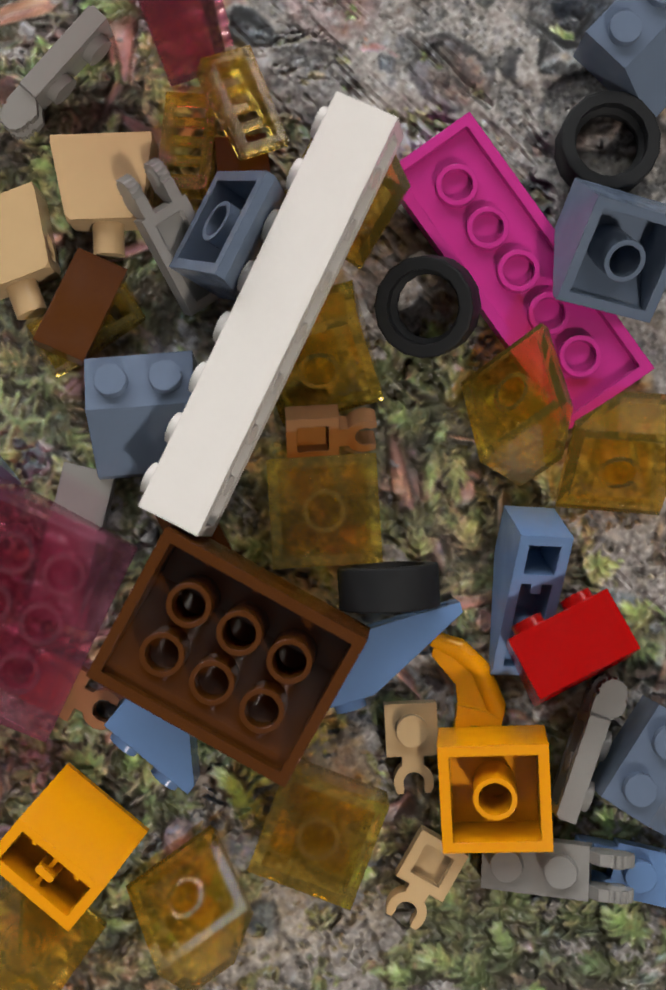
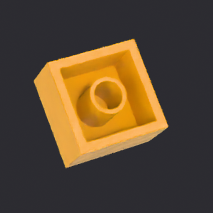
M545 724L462 728L438 727L437 759L443 854L554 852L549 743Z

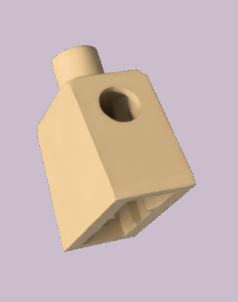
M152 131L49 135L66 221L77 232H92L94 255L106 260L124 258V231H136L138 228L134 223L136 217L127 209L117 189L116 180L127 173L131 174L141 186L152 207L154 190L144 169V163L154 157L159 158V146Z
M32 181L0 193V300L9 297L17 320H28L40 316L47 311L39 285L61 276L48 204L45 196Z

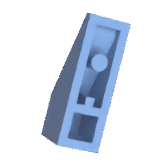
M507 505L503 507L494 550L489 647L491 675L519 676L506 647L507 639L515 636L511 628L512 626L536 613H541L544 620L556 615L574 537L555 508Z
M454 598L440 602V606L433 609L411 611L366 624L370 627L368 641L330 708L334 707L336 714H344L366 706L365 698L373 696L380 691L463 613L460 602Z

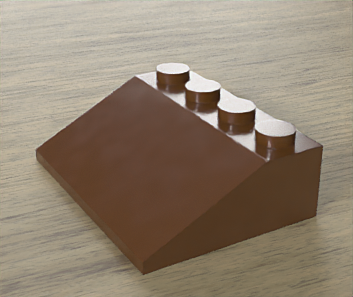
M171 524L165 527L86 676L285 788L367 643L370 627L209 537L195 536Z

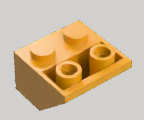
M68 762L0 840V875L69 932L147 834L149 828Z

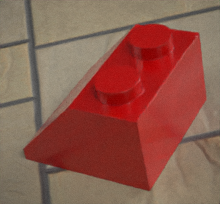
M585 588L560 602L564 611L544 620L541 613H536L511 627L515 636L507 639L506 647L534 707L627 660L641 649L608 589L593 595L589 588Z

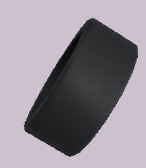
M604 90L586 96L570 110L555 138L554 159L560 176L570 188L576 177L629 193L652 170L660 154L661 132L655 115L642 100L623 91ZM597 117L613 118L623 123L634 135L637 144L636 157L632 165L624 172L613 176L601 175L589 169L579 158L576 150L577 136L581 128L589 120Z
M433 254L407 258L391 268L378 286L374 308L377 326L387 342L403 354L423 359L444 355L465 343L477 327L481 311L479 288L466 268L451 258ZM425 274L439 276L447 281L457 295L459 306L456 320L450 329L440 336L431 338L417 336L408 330L400 319L398 310L400 293L405 285L415 277Z
M375 562L345 565L337 569L340 611L348 613H400L433 609L440 606L439 566L437 562Z

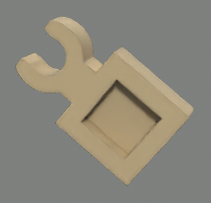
M436 700L383 702L386 758L401 757V762L396 766L393 773V782L397 794H404V779L409 773L413 772L422 775L425 793H432L434 777L430 767L424 762V756L437 755L438 720Z
M421 824L395 869L396 876L406 882L404 885L395 887L388 894L386 914L392 916L400 903L410 902L415 906V910L409 919L410 927L414 930L420 928L427 915L426 899L430 895L443 903L467 861L468 853L443 854L442 835Z

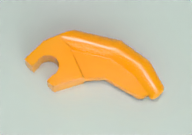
M441 632L429 646L433 647L431 655L455 683L457 702L453 727L502 726L506 702L495 676L490 673L489 662L465 639Z

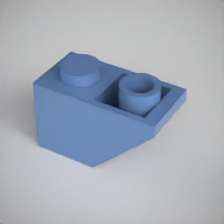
M125 699L104 724L112 732L110 735L111 741L124 753L133 757L138 753L153 766L151 773L165 787L174 791L179 787L188 794L200 776L197 738Z

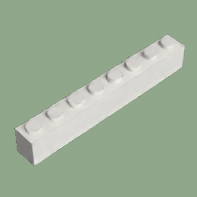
M338 91L335 92L329 107L322 106L317 112L311 127L310 136L313 140L304 159L299 157L293 163L286 180L287 195L280 209H273L268 215L261 234L264 243L256 260H249L242 269L237 283V290L240 293L231 312L225 311L219 318L213 332V341L216 342L207 362L202 361L194 370L188 386V390L192 394L183 412L176 413L168 424L164 436V441L168 444L159 463L154 462L148 468L140 485V491L144 494L138 507L195 536L212 537L404 138L398 117Z

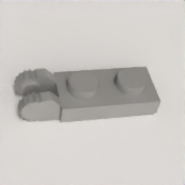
M89 5L19 82L18 87L6 99L7 103L2 104L0 123L18 141L19 139L23 141L25 139L30 140L32 136L35 137L34 133L39 132L45 126L44 111L52 102L55 105L62 103L75 88L76 80L74 78L87 63L90 66L96 65L110 49L111 41L109 39L113 36V32L108 19L94 5Z
M154 157L144 163V169L153 190L164 203L152 209L141 186L131 174L127 173L117 179L116 185L127 209L136 217L134 223L184 315L193 316L219 299V297L169 267L196 213L186 194L180 193L167 166L159 158Z
M604 673L596 675L588 683L590 687L586 688L551 788L552 812L558 819L575 825L580 811L586 812L592 803L595 782L591 781L597 761L603 762L610 750L612 732L608 729L611 720L624 714L627 706L625 701L629 699L627 695L630 692L627 691L628 686L624 685V681H619V678L611 677L608 673L607 675Z
M553 838L554 852L482 853L481 888L584 902H588L589 899L621 905L634 902V890L630 886L621 883L591 881L592 864L615 870L633 869L635 867V855L631 852L592 847V842Z

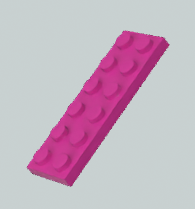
M470 111L388 169L384 181L438 256L451 258L470 272L479 288L481 316L564 431L571 429L655 369L616 314L557 300L553 296L555 229Z

